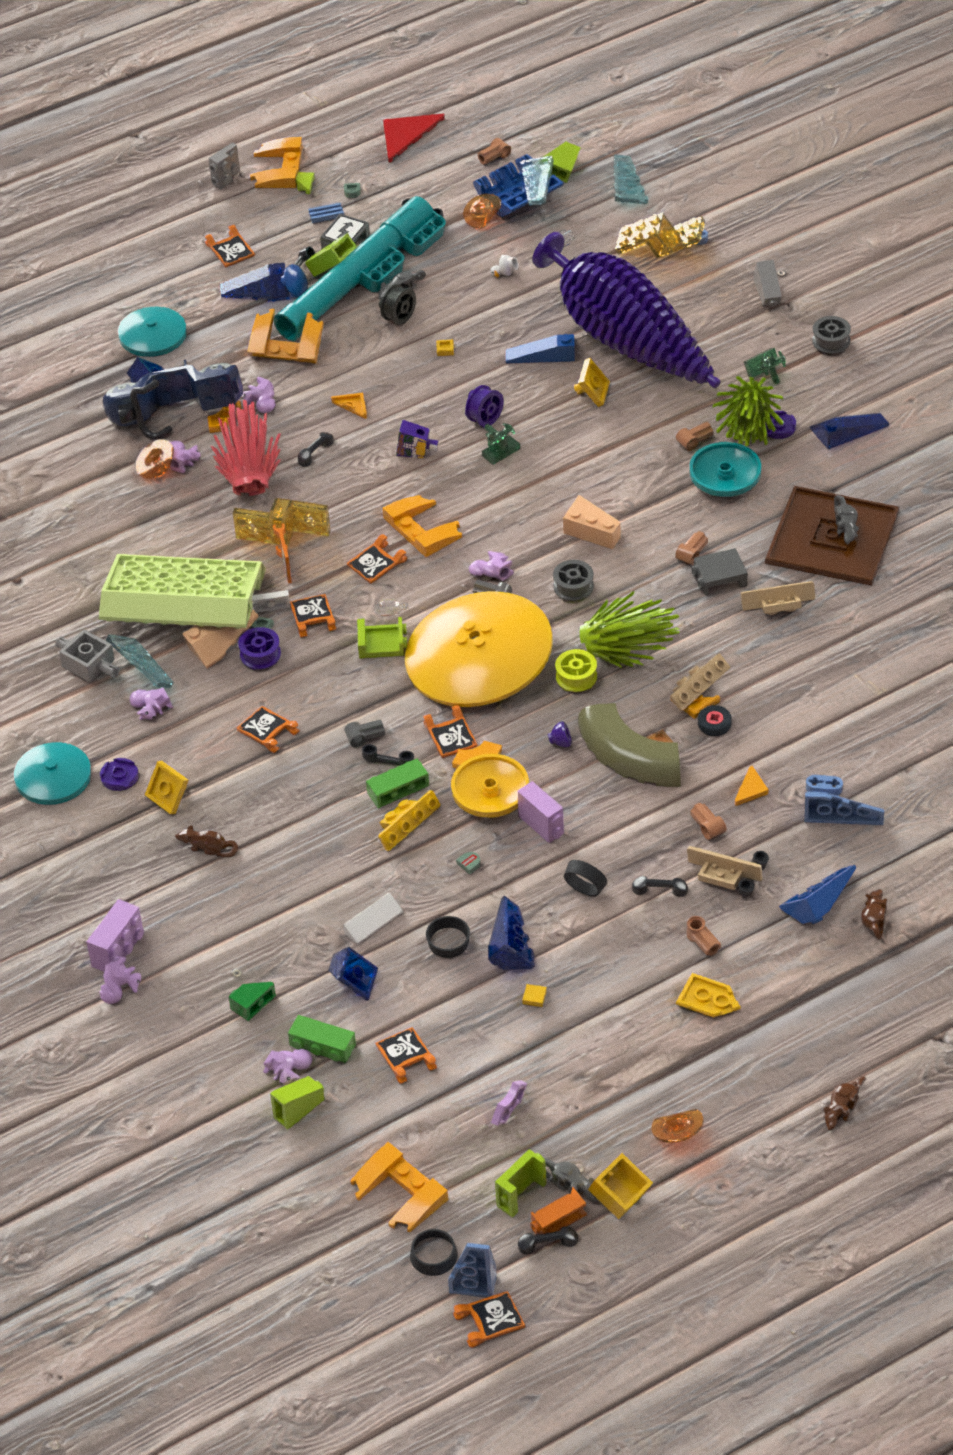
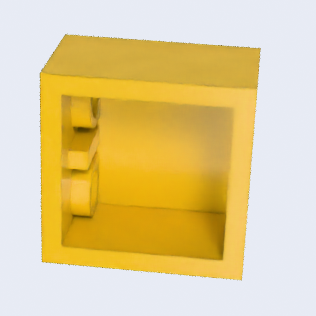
M621 1153L593 1181L588 1190L612 1214L620 1219L647 1192L653 1182Z

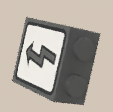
M339 214L321 235V250L346 233L349 234L354 243L359 237L367 239L370 236L369 222Z

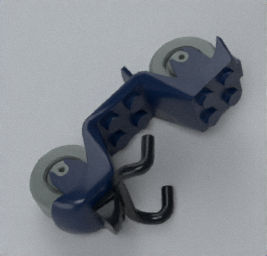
M185 359L183 360L184 366L148 373L137 383H124L111 388L103 396V408L107 418L117 426L138 424L141 432L147 438L158 440L173 431L171 426H167L160 432L153 433L146 427L145 421L160 406L195 399L203 411L226 407L229 404L232 405V403L235 405L243 395V385L238 367L228 363H217L198 371L193 365H188Z

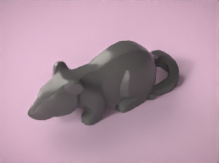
M419 270L415 274L407 271L396 274L387 285L384 282L381 283L378 299L381 300L388 287L393 284H399L403 289H413L416 286L414 281L424 279L426 273L423 270Z
M836 495L834 497V511L837 534L841 535V533H844V541L849 544L855 537H858L857 531L859 527L856 526L858 513L854 507L846 504L843 496Z
M544 1158L546 1166L552 1172L551 1176L546 1170V1179L550 1180L551 1183L553 1182L562 1191L565 1188L569 1189V1194H571L572 1187H574L578 1193L583 1194L593 1202L598 1201L588 1190L594 1178H585L578 1167L571 1162L554 1163L550 1159Z

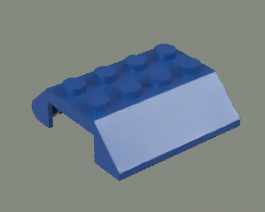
M525 154L515 160L519 173L515 165L510 162L489 173L493 186L486 176L473 181V185L481 201L499 216L503 217L563 186L564 182L555 175L544 178L534 170L533 158Z

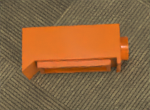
M572 1187L571 1194H566L536 1211L535 1214L531 1212V1229L535 1234L560 1231L562 1227L569 1226L587 1216L583 1209L586 1206V1202Z

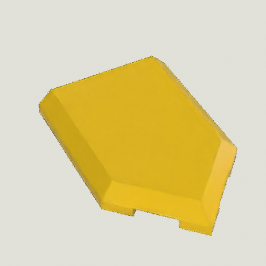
M694 973L689 977L676 1001V1005L713 1018L741 1009L729 985Z

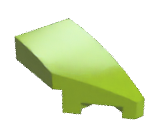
M298 172L296 177L297 190L306 191V194H310L315 173Z

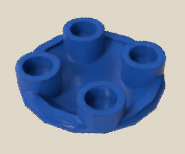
M295 264L287 266L284 275L281 277V283L287 287L293 298H298L308 289L306 275Z

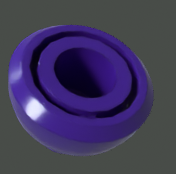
M565 722L557 723L551 733H548L551 744L555 743L560 747L571 746L572 738Z

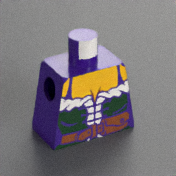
M402 420L396 456L424 458L427 449L437 451L439 441L429 439V428Z

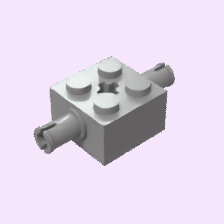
M83 630L71 641L62 636L56 640L55 646L62 649L59 651L62 667L86 681H93L101 672L106 673L112 678L119 674V667L111 664L115 660L112 644L94 634Z

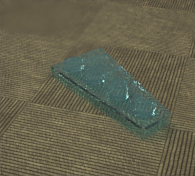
M614 154L615 201L648 204V197L645 196V190L640 184V178L636 175V168L631 156Z
M552 156L521 161L529 205L546 203L554 162Z
M108 634L105 640L112 644L113 648L143 673L154 686L158 688L172 687L174 682L137 639Z

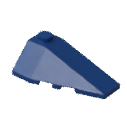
M574 334L554 335L506 349V363L575 361Z
M851 865L837 870L822 879L823 882L806 888V892L800 895L796 894L779 905L780 909L802 924L809 922L816 924L822 921V916L830 911L856 870V866Z

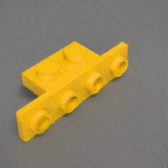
M429 790L418 801L402 800L398 807L388 812L385 818L379 822L385 830L378 837L386 851H390L441 806L434 791Z

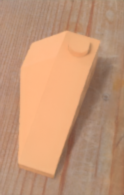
M252 610L246 628L200 627L194 625L182 633L189 649L208 669L223 659L227 649L231 645L234 646L236 644V639L240 634L246 632L259 616Z

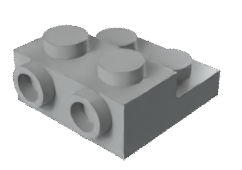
M233 142L209 157L211 182L215 187L222 189L233 182L232 176L240 171L237 145Z

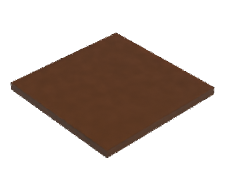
M794 486L765 557V564L872 586L900 512V507L841 495L844 497L846 504L854 507L858 513L856 526L859 527L857 531L858 537H855L851 543L847 544L844 541V533H841V535L837 534L834 497L839 494Z

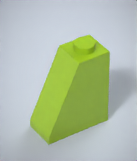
M565 141L541 158L537 172L547 176L555 175L558 179L567 183L581 147Z
M346 233L310 257L305 262V265L315 277L341 263L357 246L349 234Z
M307 1076L273 1090L270 1093L274 1119L287 1130L290 1129L325 1100L323 1085L319 1081H314L310 1076Z

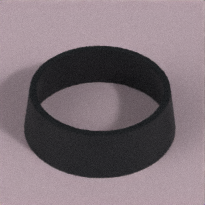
M580 860L569 861L564 873V879L567 884L587 896H598L608 883L607 878L600 870ZM577 875H580V876H582V877L588 879V880H589L590 882H592L593 884L584 881L583 879H581V878L578 877Z
M439 917L433 920L426 929V939L429 948L437 956L444 958L456 957L462 954L468 947L470 929L468 924L458 917ZM444 928L458 929L466 936L463 944L452 949L436 947L431 943V938L437 931Z
M428 1229L422 1231L414 1238L411 1246L410 1260L418 1272L429 1276L442 1275L451 1270L456 1264L458 1258L457 1248L453 1238L447 1232L440 1229ZM432 1237L445 1239L453 1246L450 1256L444 1261L435 1264L425 1263L418 1259L414 1253V1248L422 1240Z

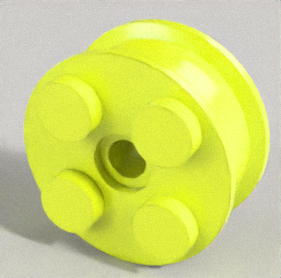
M573 649L562 653L555 662L557 671L556 681L565 691H585L592 688L596 683L597 661L591 653L585 650Z

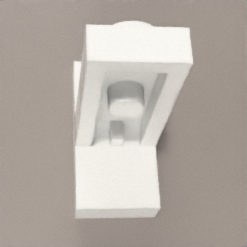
M288 590L253 595V610L259 613L290 608Z

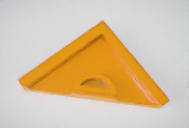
M363 392L331 396L333 404L367 419Z
M700 695L683 711L696 719L702 709L719 703L720 696L703 697V695Z
M753 766L749 767L735 798L736 806L769 793L768 788Z

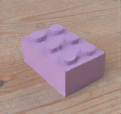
M120 899L113 905L86 941L91 967L104 972L106 964L118 958L126 957L127 954L132 952L133 946L144 934L138 906Z

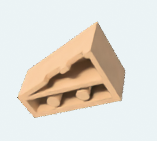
M578 495L563 517L564 534L613 549L621 538L620 521Z

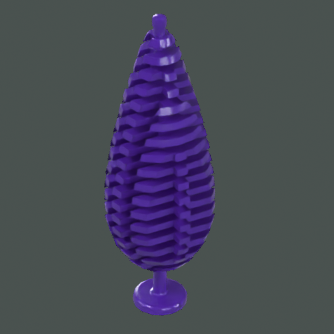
M559 232L548 234L537 245L532 256V263L537 268H546L553 262H556L563 268L560 280L564 306L566 304L569 315L572 316L573 321L582 330L604 345L619 351L620 354L628 355L627 357L631 359H637L640 363H646L649 367H655V369L661 371L665 370V372L672 375L675 373L676 376L680 378L685 377L690 382L693 380L699 384L708 382L713 388L719 387L720 379L713 376L714 370L712 365L708 369L709 359L705 354L702 357L704 353L702 348L697 345L695 349L697 340L691 336V331L686 327L685 322L650 279L648 280L635 266L623 258H616L617 256L604 252L583 253L576 258L568 260L561 254L565 240Z

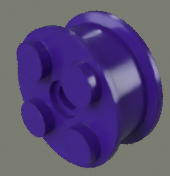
M480 385L471 390L465 405L467 419L472 422H478L482 427H489L494 424L503 410L504 398L502 393L497 390H491L487 385Z
M256 627L244 632L238 641L242 663L252 670L266 669L275 665L281 656L277 633L265 627Z

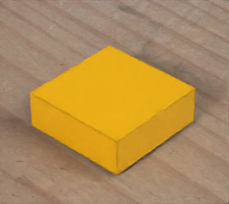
M453 339L436 340L437 356L454 355Z
M526 984L522 1003L524 1005L543 1007L547 987Z

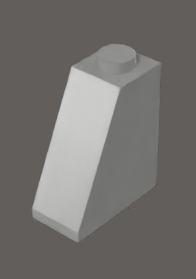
M774 260L757 262L753 279L762 305L774 307L780 304L782 297Z

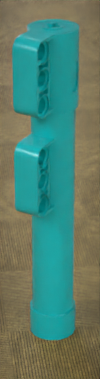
M420 196L412 197L385 220L379 229L355 248L341 263L334 266L294 302L287 304L274 316V325L277 331L287 340L295 341L302 336L307 313L313 314L312 318L318 320L358 284H361L371 292H379L382 282L387 285L396 274L403 270L405 257L398 250L403 248L411 255L420 256L443 236L446 224L445 219L437 214L424 198Z

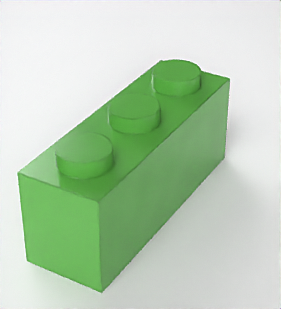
M418 758L366 780L367 794L377 808H381L429 786L428 772Z
M301 1015L297 1016L288 1032L290 1046L299 1050H308L314 1055L328 1057L333 1061L346 1063L356 1046L355 1032Z

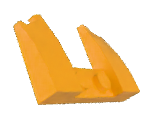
M302 137L282 138L263 143L261 148L254 152V157H284L282 168L250 174L251 181L257 180L255 188H296V177L299 172L303 148Z
M269 309V313L263 315L256 314L247 350L250 356L317 364L324 325L322 320L317 322L312 318L313 314L307 313L300 343L270 340L275 309Z
M421 495L401 499L382 508L383 518L425 557L462 538V533L457 530V528H460L458 521L425 531L412 519L416 515L435 506L436 501L433 499H424Z
M389 1142L382 1146L350 1180L351 1185L357 1184L359 1191L355 1193L358 1201L388 1176L410 1193L412 1197L388 1222V1226L394 1229L398 1222L408 1225L407 1232L413 1231L449 1200L448 1190L435 1179L429 1180L403 1159V1153Z

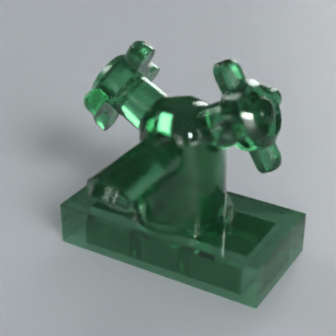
M769 348L743 361L748 376L755 377L761 373H765L768 376L770 372L773 383H780L775 367L782 363L783 367H786L784 354L778 351L779 356H777L775 348Z
M508 423L502 424L505 427L502 431H497L489 424L485 425V430L488 432L485 435L487 436V445L489 447L482 450V456L492 465L521 449L520 443L508 435L510 432L515 433L512 425Z

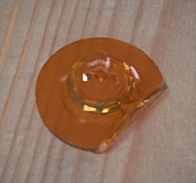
M481 194L472 198L466 204L463 211L465 222L473 228H484L500 210L501 199L494 194Z
M165 439L156 440L147 445L136 460V471L146 479L163 475L171 466L174 455L173 445Z
M692 1109L655 1118L652 1122L651 1130L653 1136L659 1141L666 1143L681 1142L693 1137L701 1130L704 1118L698 1109Z

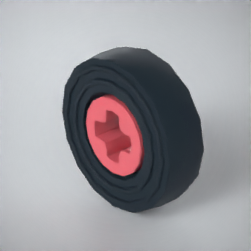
M707 706L698 714V727L706 735H724L731 728L732 716L722 706Z

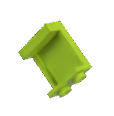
M398 617V624L365 626V618L357 619L359 659L404 656V648H407V637H403V635H407L406 623L402 624V617Z
M529 1149L495 1181L496 1206L512 1218L518 1213L517 1197L533 1182L538 1183L542 1187L547 1184L546 1161L542 1155L534 1153Z

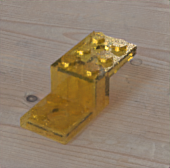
M663 212L654 214L647 219L638 220L636 223L623 226L620 229L615 250L618 254L647 244L656 258L700 243L705 220L701 216L692 218L682 224L679 223L673 227Z
M275 498L270 512L234 508L232 512L237 539L280 545L279 537L274 534L273 525H276V528H282V523L285 524L286 532L283 537L287 546L294 531L329 536L331 532L328 505Z

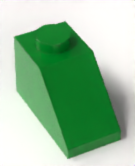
M273 982L242 984L239 988L233 990L228 997L230 1009L249 1021L276 997L275 985Z

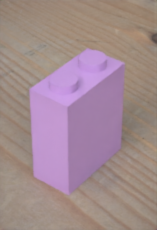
M533 781L517 791L519 817L548 843L560 838L564 834L563 807Z

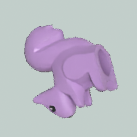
M257 377L258 386L249 385L250 391H244L242 398L247 401V407L252 401H256V408L259 412L269 413L276 405L273 399L274 386L269 380Z
M181 441L169 442L165 450L168 453V464L171 470L185 473L184 465L194 466L193 462L201 458L200 452L197 449L198 446L195 445L189 450H185V445Z
M488 551L490 561L476 560L469 566V572L474 576L485 575L501 581L514 574V571L510 569L512 561H506L508 556L501 552Z
M164 688L149 691L139 689L132 692L129 698L130 704L133 707L142 708L137 712L138 715H141L140 720L156 718V713L163 715L161 708L165 705L171 709L173 708Z
M126 957L118 958L105 965L106 968L103 975L105 984L101 986L99 993L102 1001L107 1004H115L120 1001L123 994L121 986L126 983L133 992L136 993L138 991L137 987L141 982V974H131L135 967H125Z
M295 1049L293 1052H276L272 1050L264 1062L265 1069L263 1072L268 1073L273 1070V1080L279 1079L281 1085H288L300 1079V1076L292 1071L293 1068L305 1070L309 1068L313 1058L311 1053L304 1049Z

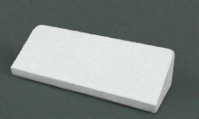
M387 893L344 924V933L359 945L402 914L403 910L393 896Z

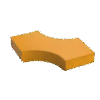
M237 401V403L235 404V410L238 407L241 410L240 401ZM229 406L222 407L219 412L207 417L209 433L222 432L218 418L222 420L223 427L224 422L227 423V426L229 425Z
M483 741L477 748L471 750L459 749L452 762V767L457 769L463 762L478 755L500 754L502 745Z

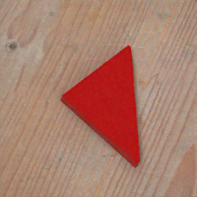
M445 114L383 119L388 162H392L395 156L401 155L407 150L409 145L421 139L424 133L435 128L438 122L445 120Z

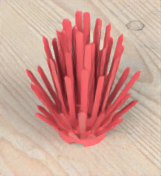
M243 400V409L241 410L239 407L235 410V405L233 403L232 405L229 404L230 418H228L231 438L227 423L224 422L223 427L222 420L218 418L228 453H225L216 435H214V439L223 456H221L217 448H214V446H211L216 454L213 458L219 464V466L215 467L230 482L233 492L240 496L241 493H249V496L264 493L265 488H269L268 481L281 460L278 459L276 461L280 449L277 450V444L281 433L276 437L271 454L273 437L270 438L265 455L267 412L264 414V421H262V418H259L258 435V414L255 417L254 402L252 401L247 407V401Z

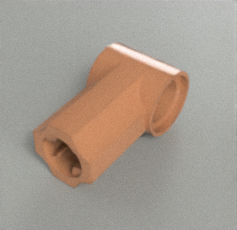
M495 138L489 147L477 153L478 159L481 164L485 165L498 157L506 158L511 153V146L500 138Z
M704 422L690 430L683 428L677 433L676 440L686 450L692 451L698 446L699 442L713 436V429L708 422Z
M698 531L694 533L685 544L682 543L678 546L675 558L694 565V558L699 557V553L708 543V538L703 532Z
M698 803L690 810V815L699 824L702 834L707 840L727 831L724 820L720 816L716 817L705 804Z
M693 916L688 919L687 938L695 942L706 955L712 956L716 954L721 948V943L705 926V920L700 916Z

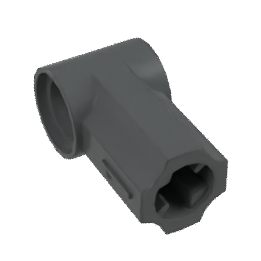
M476 580L473 588V594L479 592H506L512 594L513 591L512 587L505 582H500L496 585L481 580Z
M380 719L361 725L358 722H351L344 728L352 747H360L366 740L385 735L383 722Z

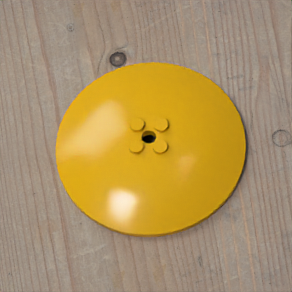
M479 592L465 595L438 607L427 615L415 628L405 651L406 670L415 688L435 702L449 706L459 705L460 707L482 706L498 702L525 688L543 670L548 662L553 646L551 626L543 611L536 604L521 596L506 592Z

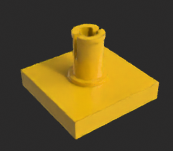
M589 358L584 361L579 382L574 385V390L577 394L586 392L592 401L600 407L604 405L610 381L594 361Z
M157 761L145 796L169 814H176L189 780L165 762Z

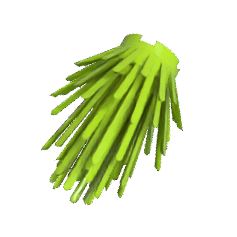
M736 376L735 378L742 385L738 386L732 383L728 385L735 388L736 391L718 392L716 394L717 396L733 395L732 398L714 403L712 406L714 408L728 404L727 408L716 414V421L729 414L726 420L717 428L716 432L719 433L727 426L730 428L726 433V437L731 438L733 436L734 440H739L738 444L743 445V441H745V446H749L751 436V443H755L759 439L760 442L764 441V445H767L766 425L769 430L772 429L775 432V427L769 413L780 425H783V420L770 407L772 405L781 410V406L771 401V398L783 400V396L769 394L768 391L774 388L772 386H762L766 380L764 377L758 383V381H754L753 377H749L750 382H746L740 376Z
M635 591L625 598L618 597L606 608L607 598L589 621H585L584 625L580 626V642L585 643L587 652L591 653L595 658L599 657L622 668L620 663L630 667H634L632 663L644 666L639 660L629 658L628 656L653 660L654 657L630 653V650L666 649L661 645L638 644L673 641V638L663 636L680 633V631H677L679 628H671L673 623L669 621L679 618L678 614L668 615L672 614V611L675 610L674 607L668 609L657 607L642 612L662 601V599L652 602V599L621 612L632 605L634 601H630L618 610L615 609L633 596Z

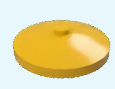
M482 754L466 760L455 770L451 779V792L456 804L465 812L479 817H499L509 814L518 808L517 791L529 783V777L525 768L508 756Z

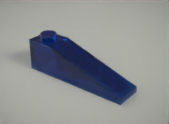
M285 262L268 264L220 283L221 297L237 299L252 297V300L267 298V301L272 302L290 300L287 287L281 283V277L286 269Z
M881 413L835 417L811 425L810 429L829 450L888 427L889 422Z
M505 895L501 898L490 937L488 960L502 970L532 969L535 967L534 951L527 944V941L530 939L522 928L525 923L520 908Z

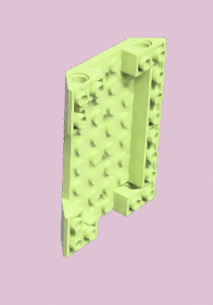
M117 554L101 591L99 620L109 622L124 621L127 623L142 622L145 624L160 623L163 625L179 624L181 626L197 625L200 627L216 626L218 628L234 627L236 629L246 628L253 610L252 595L254 590H260L266 568L260 561Z

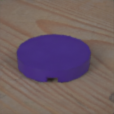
M774 411L783 420V425H780L769 413L775 427V432L772 429L769 430L766 425L768 437L784 439L794 434L796 431V419L793 415H788L785 411Z
M116 758L110 763L109 761L105 763L100 770V779L107 789L122 791L129 789L137 782L139 772L132 760Z

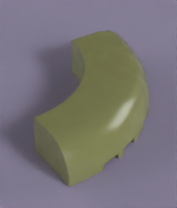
M616 703L595 704L581 710L578 715L581 736L584 738L587 748L596 755V759L604 766L608 765L615 770V773L625 778H635L639 783L651 782L656 783V786L681 787L678 742L655 741L634 732L619 716Z

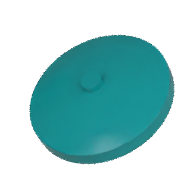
M157 306L141 308L130 313L121 321L118 328L119 341L122 347L134 355L143 357L161 356L172 352L183 343L187 334L185 320L178 312L166 307Z
M717 442L706 445L692 456L689 464V474L694 485L705 493L721 497L737 496L751 490L759 482L762 470L758 455L752 449L734 442Z
M62 742L45 743L30 749L18 760L14 769V781L18 792L27 800L42 805H56L74 799L86 789L91 779V765L87 755L78 747Z

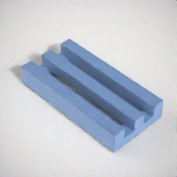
M341 203L308 209L312 223L333 220L339 214L344 215Z

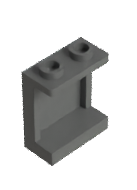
M736 548L694 558V566H691L692 574L694 577H697L698 587L703 590L705 595L709 594V587L737 581L740 588L747 586L748 573Z

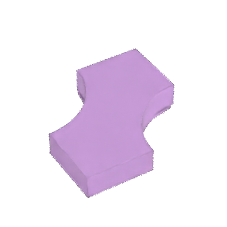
M521 1080L512 1082L507 1095L497 1104L491 1121L492 1124L498 1126L507 1123L514 1108L521 1103L527 1086L526 1082Z

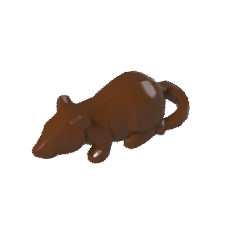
M190 825L186 830H181L175 835L177 840L183 843H190L192 845L191 851L194 852L202 849L206 855H217L218 857L225 858L232 857L238 852V845L235 841H226L216 831H194L193 826ZM226 847H232L229 852H221Z
M878 889L865 895L867 901L865 902L866 907L861 913V921L866 928L873 931L877 940H882L887 899L884 898L882 900L883 891Z
M861 1076L853 1083H842L833 1089L831 1103L829 1107H824L823 1109L828 1130H833L836 1127L840 1117L847 1122L850 1109L854 1110L859 1099V1089L867 1080L866 1077Z

